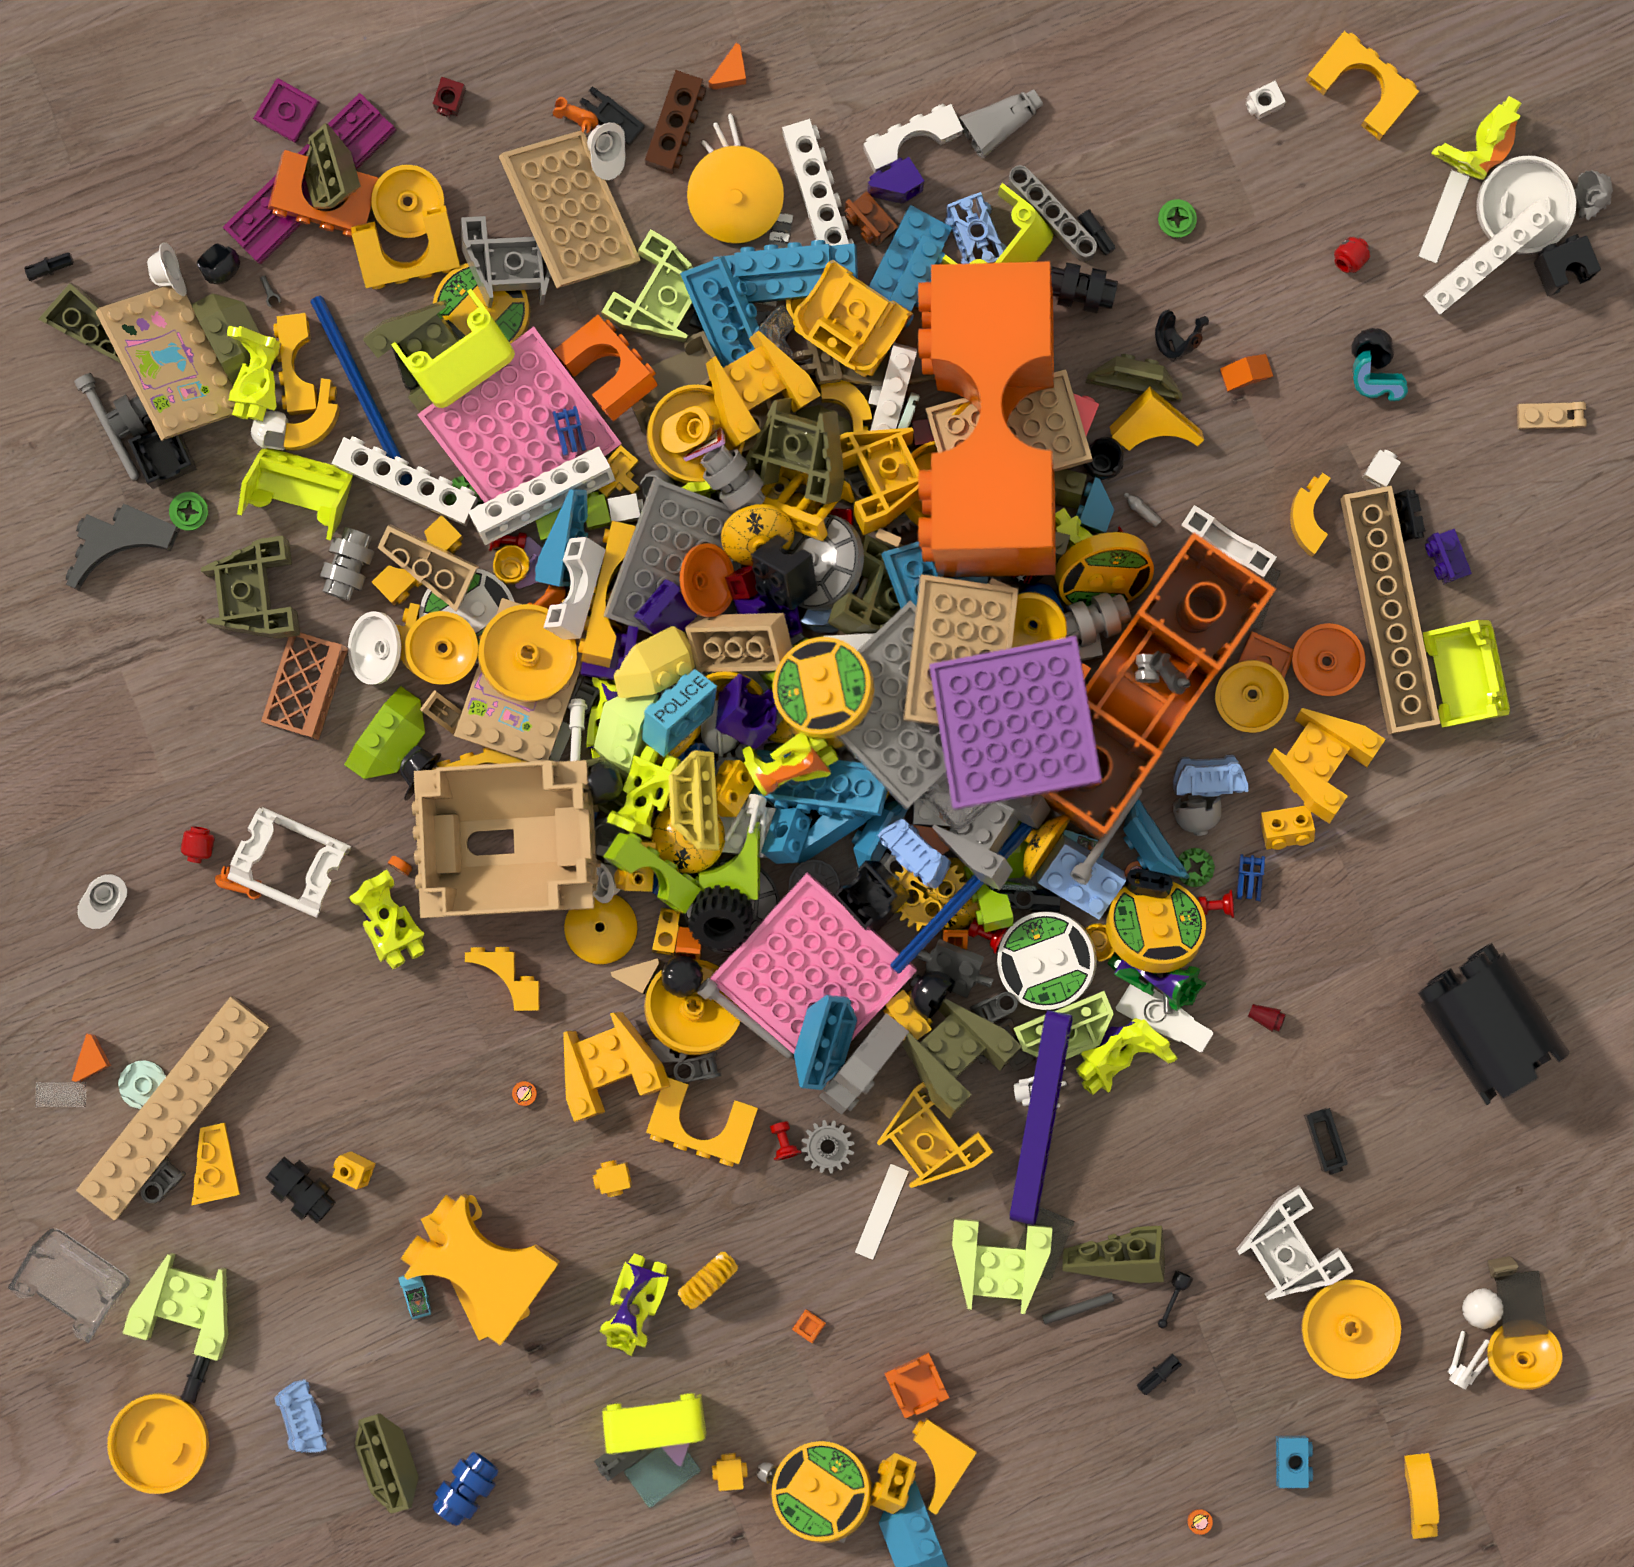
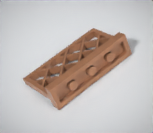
M300 633V636L288 637L261 722L319 740L348 648L342 644ZM299 637L304 639L308 648L296 654L293 645L295 638ZM321 645L328 646L327 656L318 660L313 649ZM310 652L315 663L303 668L299 657ZM295 660L300 671L288 676L285 670L286 666ZM318 667L321 673L317 681L311 683L306 672ZM303 675L307 686L296 691L291 680ZM288 683L293 694L281 700L278 694L279 687ZM310 689L313 695L312 702L303 706L298 695ZM295 698L300 709L288 714L284 703ZM280 706L285 717L278 721L270 720L272 710ZM302 713L305 718L303 729L294 727L291 718Z

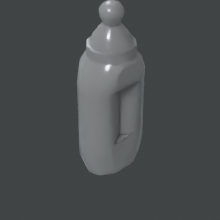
M1127 492L1124 494L1131 509L1156 528L1162 519L1141 498L1130 496Z

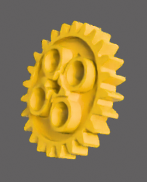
M958 865L949 868L942 883L936 889H933V893L948 902L966 883L960 881L965 876L964 873L956 874L959 869ZM902 866L903 873L895 872L899 877L898 882L908 893L910 891H917L919 899L914 904H909L906 901L896 913H903L899 919L900 921L909 919L907 925L909 928L916 923V929L920 932L922 927L926 926L934 918L928 915V906L936 903L941 910L945 905L932 897L925 899L926 894L912 886L911 881H915L929 890L931 887L925 886L920 881L919 876L915 877L913 872L910 873ZM947 882L951 883L952 892L947 896L940 893L941 885ZM961 909L957 912L958 914H961V915L964 914ZM954 915L951 920L957 923V918ZM949 923L945 925L947 929L950 928Z

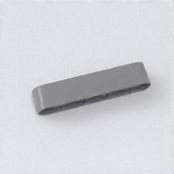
M1022 165L1012 168L1008 179L1010 188L1033 206L1051 228L1053 234L1078 260L1084 262L1091 260L1097 248L1094 238L1028 168ZM1022 174L1025 176L1026 181L1020 184L1016 183L1013 176ZM1033 191H1038L1041 193L1042 199L1034 201L1030 198L1029 194ZM1051 208L1055 209L1059 216L1054 219L1049 218L1046 215V211ZM1065 226H1071L1074 228L1075 234L1066 236L1062 229ZM1086 243L1090 245L1092 251L1087 254L1082 253L1079 250V245Z

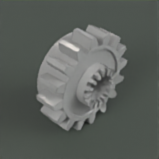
M823 1120L821 1127L814 1123L815 1130L812 1132L807 1129L806 1133L809 1135V1138L802 1139V1142L806 1143L807 1147L802 1148L801 1152H808V1156L804 1160L813 1161L812 1169L817 1165L820 1166V1173H823L824 1169L828 1168L831 1174L835 1166L842 1170V1162L850 1163L848 1158H846L847 1154H854L852 1150H849V1146L854 1145V1141H848L847 1139L851 1132L844 1134L845 1126L842 1124L837 1128L836 1121L834 1120L831 1125H827L826 1120ZM824 1140L834 1142L835 1149L832 1153L826 1154L821 1150V1143Z

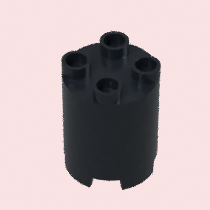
M1492 943L1484 946L1467 958L1468 961L1459 967L1463 974L1462 976L1457 977L1452 968H1449L1426 983L1428 986L1418 992L1423 1001L1421 1004L1422 1009L1486 1106L1497 1095L1495 1090L1504 1099L1536 1080L1538 1076L1535 1070L1551 1060L1548 1052L1558 1062L1564 1060L1570 1053L1505 953L1499 954Z

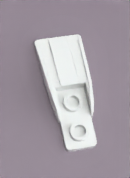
M1129 985L1116 1006L1118 1012L1131 1019H1144L1160 1035L1179 1043L1182 1041L1198 1052L1204 1051L1213 1036V1032L1210 1029L1196 1022L1182 1008L1178 1011L1173 1009V1014H1164L1163 994L1154 989L1155 993L1151 996L1135 986Z

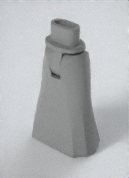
M1033 89L1026 94L1022 92L958 117V120L968 140L972 138L971 145L977 155L985 158L1007 137L1035 115V110L1043 106V102Z

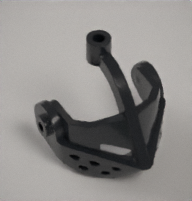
M1171 310L1163 311L1158 318L1155 328V339L1159 351L1174 362L1192 352L1193 349L1198 348L1202 342V335L1200 334L1202 328L1209 324L1207 316L1195 320L1196 327L1193 333L1184 341L1175 330L1176 316ZM1169 341H1172L1175 351L1171 350Z

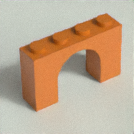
M284 150L267 209L272 210V214L275 216L286 218L289 215L296 217V221L299 223L310 225V222L320 224V229L331 232L337 229L343 231L344 236L352 238L351 227L367 223L372 205V192L378 177L356 171L361 186L346 198L343 205L338 209L321 211L312 207L302 193V179L308 157Z
M596 315L554 349L553 352L573 377L601 357L615 356L621 359L616 375L592 394L600 408L614 421L657 387L658 384L653 378L656 375L655 371L648 363L645 365L641 363L643 358L634 348L630 351L628 348L630 344L622 334L617 336L614 333L617 330L608 319L604 322L599 315Z

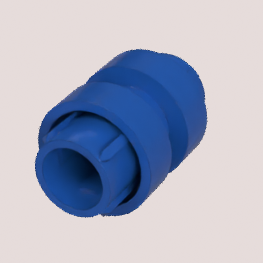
M472 1452L466 1460L460 1458L452 1469V1473L456 1476L452 1483L444 1480L435 1492L438 1498L433 1504L434 1511L455 1526L460 1525L464 1518L471 1519L480 1507L475 1501L478 1496L488 1497L496 1486L493 1479L498 1474V1468L477 1452Z

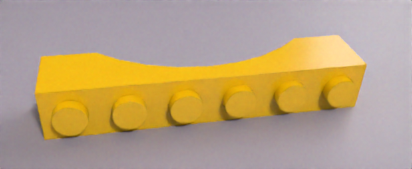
M612 521L610 529L605 528L602 542L607 543L601 572L596 582V594H593L590 603V609H592L591 617H586L583 629L587 631L586 639H580L578 652L582 653L581 662L610 668L616 635L610 626L609 619L604 617L606 593L611 581L621 568L636 527L634 525Z

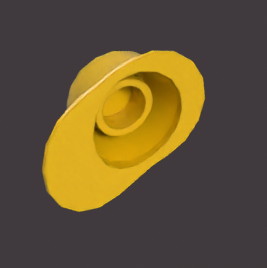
M689 407L665 420L661 427L660 440L664 448L669 452H685L699 444L705 443L710 438L712 426L715 424L701 407Z

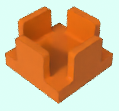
M929 1352L884 1373L904 1418L914 1414L919 1415L938 1406L940 1402L949 1398Z

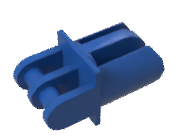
M573 406V409L567 411L565 408L563 412L559 413L553 411L552 414L563 456L568 455L563 431L567 432L571 451L577 452L573 433L575 428L582 451H586L577 407ZM575 416L576 423L570 425L569 417ZM565 419L566 426L560 427L558 420Z
M1240 854L1236 899H1242L1244 876H1247L1245 898L1252 899L1254 877H1257L1255 901L1261 902L1265 856L1254 858V855L1244 857V854ZM1243 864H1249V872L1243 871ZM1254 865H1260L1259 873L1253 872Z

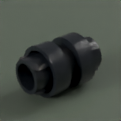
M1066 262L1065 269L1052 266L1053 296L1058 297L1057 305L1071 308L1073 301L1084 303L1083 311L1096 314L1099 307L1112 309L1118 281L1106 279L1107 271L1092 268L1091 275L1080 273L1081 265Z
M283 1157L265 1178L274 1186L270 1193L281 1203L288 1198L294 1204L290 1211L301 1221L308 1216L316 1224L319 1223L336 1203L327 1194L331 1187L321 1178L313 1182L307 1176L311 1169L301 1160L293 1164L286 1157Z

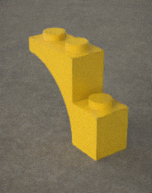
M473 947L471 952H465L466 963L483 965L503 979L510 990L514 1011H540V981H534V976H520V981H516L515 952H510V947H495V952H485V947Z

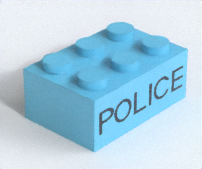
M696 669L688 675L684 674L676 686L672 689H667L662 694L661 699L655 704L651 703L645 709L642 740L665 757L713 714L717 686Z

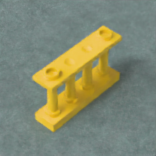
M781 466L779 479L783 476L791 479V481L777 499L766 497L762 504L775 506L783 510L791 519L795 531L823 542L828 535L824 519L838 501L824 504L818 513L813 515L805 512L813 502V500L807 499L805 496L796 507L786 505V502L800 484L807 485L809 474ZM844 480L841 499L853 503L855 499L851 486ZM776 483L763 485L760 490L766 496Z

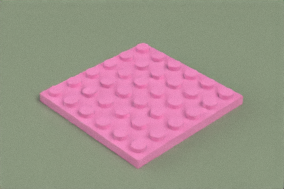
M535 327L530 328L511 343L515 355L509 364L449 406L438 408L432 403L417 414L484 503L496 498L499 494L506 493L520 484L540 476L544 472L562 465L566 461L584 454L588 450L599 446L605 457L622 444ZM576 406L587 450H581L575 428L573 433L577 452L571 451L567 432L563 431L568 455L563 456L552 412L556 411V413L563 412L565 408L567 411ZM575 416L569 417L570 425L576 423ZM565 419L558 420L560 427L566 426Z
M807 872L750 933L745 943L742 942V946L738 947L726 959L710 979L717 983L719 990L794 1054L807 1008L826 995H835L850 999V1004L857 1018L852 1036L853 1040L914 975L917 968L909 963L900 974L896 973L890 967V964L900 953L874 930H864L834 895Z

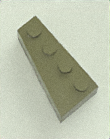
M69 283L38 320L121 363L96 314V310L101 306L79 286Z

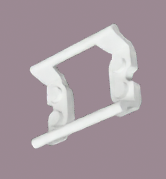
M259 808L248 827L252 837L248 841H241L232 859L227 879L317 918L321 910L323 898L331 884V879L328 878L327 874L331 870H338L345 854H349L352 846L269 809ZM274 823L326 845V847L319 850L306 875V888L300 899L253 880L251 868L253 864L259 862L273 837Z

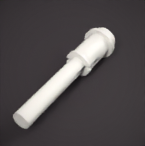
M572 699L571 703L568 704L570 709L569 729L572 730L570 761H580L581 731L585 730L584 718L587 705L583 699Z

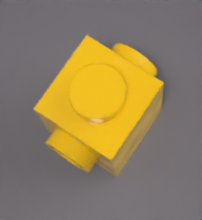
M350 1151L337 1157L334 1162L333 1168L335 1170L332 1177L357 1190L368 1186L376 1163Z
M736 1453L721 1454V1458L716 1460L717 1465H712L713 1480H718L719 1491L744 1489L743 1478L748 1477L747 1463H742L741 1457H736Z

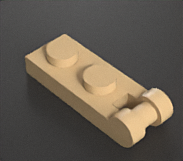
M1586 402L1518 404V429L1587 427L1586 419H1584ZM1568 411H1574V419H1567Z

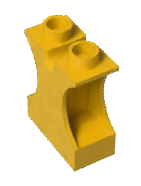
M463 1194L456 1202L448 1195H445L429 1219L439 1225L437 1230L445 1235L446 1243L445 1245H439L433 1240L427 1242L417 1235L401 1257L402 1261L411 1266L404 1277L410 1279L421 1275H436L455 1282L466 1292L474 1306L476 1328L501 1345L561 1261L537 1244L521 1249L505 1248L494 1244L485 1238L475 1226L469 1209V1196Z

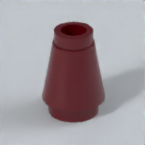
M1253 1004L1248 1017L1271 1032L1273 1030L1279 1032L1286 1014L1282 1013L1281 1009Z

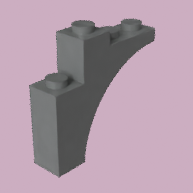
M124 503L121 508L118 507L113 516L114 525L86 514L85 519L81 518L76 529L78 532L77 537L84 540L85 543L84 545L80 544L76 551L75 557L77 561L74 567L71 566L66 574L65 579L68 580L66 585L79 591L89 574L99 564L109 557L128 549L155 547L171 551L180 529L173 524Z

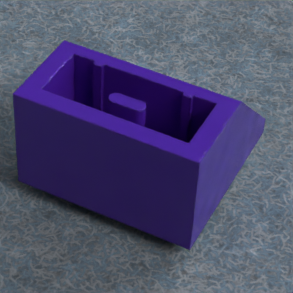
M901 157L890 164V169L885 172L880 170L871 175L867 187V192L874 198L904 204L923 192L924 179L910 157L904 160Z

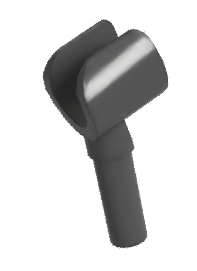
M266 276L260 277L266 290L267 305L272 308L269 301L273 296L277 297L281 304L280 296L274 294Z

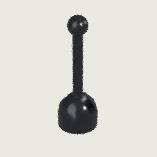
M1175 1270L1172 1277L1175 1291L1163 1318L1158 1321L1160 1328L1167 1327V1319L1180 1291L1189 1288L1193 1281L1191 1276Z

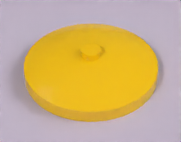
M732 145L710 152L696 165L688 183L687 199L692 217L705 233L723 242L745 243L759 238L775 224L782 210L784 188L781 176L769 158L753 148Z
M532 604L509 607L493 617L482 633L478 648L481 671L492 688L509 699L519 702H537L547 699L558 693L567 684L574 671L577 660L575 639L563 640L543 628L549 610L545 607Z
M696 960L702 967V984L719 967L704 960ZM661 970L655 975L648 987L644 1003L647 1023L657 1039L674 1051L690 1055L713 1052L724 1046L733 1037L740 1024L736 1017L713 999L709 1000L708 998L704 999L697 992L686 998H678L670 994L663 986ZM719 990V992H720L721 994H723L726 998H728L731 1002H733V1001H732L729 997H727L721 990Z
M1344 1279L1324 1286L1311 1298L1303 1314L1302 1338L1307 1352L1318 1366L1328 1373L1341 1378H1363L1378 1372L1393 1358L1400 1342L1401 1322L1394 1303L1380 1288L1362 1280Z

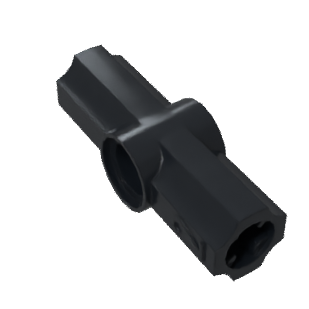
M988 886L997 893L1008 895L1011 909L1060 912L1061 897L1050 890L1028 889L1025 887H1002L1001 890ZM1021 892H1026L1031 897L1030 903L1026 906H1022L1017 902V896Z

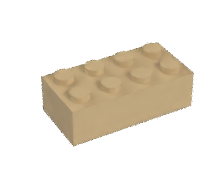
M784 613L725 614L715 617L698 615L685 628L698 672L776 671L783 657L792 649Z

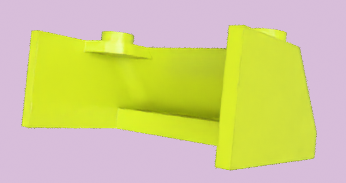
M1002 183L999 187L998 196L1014 207L1011 218L1014 224L1021 230L995 263L1036 262L1051 244L1053 232L1033 206ZM945 254L941 265L957 263ZM975 259V260L971 261L969 264H978V263H987V262L984 261V260H982V259Z
M472 289L467 291L477 306V309L467 319V324L472 332L433 360L423 351L415 352L406 358L396 342L391 344L433 405L438 408H445L509 364L515 355L513 347Z
M262 449L242 481L237 515L242 516L248 504H252L255 507H264L269 505L272 499L318 511L317 519L324 526L328 527L326 539L331 540L341 522L353 475L327 463L280 450Z
M695 1393L680 1395V1400L675 1402L632 1408L622 1407L621 1403L610 1404L602 1411L605 1447L608 1454L705 1440L706 1437L701 1394L696 1395V1397Z

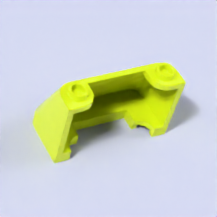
M1475 620L1422 632L1425 651L1434 658L1443 702L1439 705V709H1437L1442 728L1509 715V701L1495 633L1489 620Z

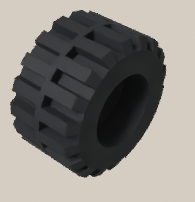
M715 885L714 888L707 887L704 892L700 891L693 901L689 921L690 932H693L692 937L695 940L699 939L698 943L700 945H707V948L711 950L716 948L717 951H723V949L730 951L733 950L734 946L736 948L742 946V942L745 943L750 935L753 917L751 901L747 900L748 897L745 894H740V890L736 888L734 890L730 889V886L726 885L725 888ZM715 917H723L726 918V920L718 919Z

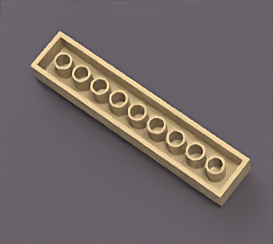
M1392 486L1345 494L1340 500L1388 735L1437 726L1440 724Z
M234 996L230 997L76 1191L114 1221L118 1219L140 1192L143 1185L153 1175L154 1171L167 1158L271 1026Z

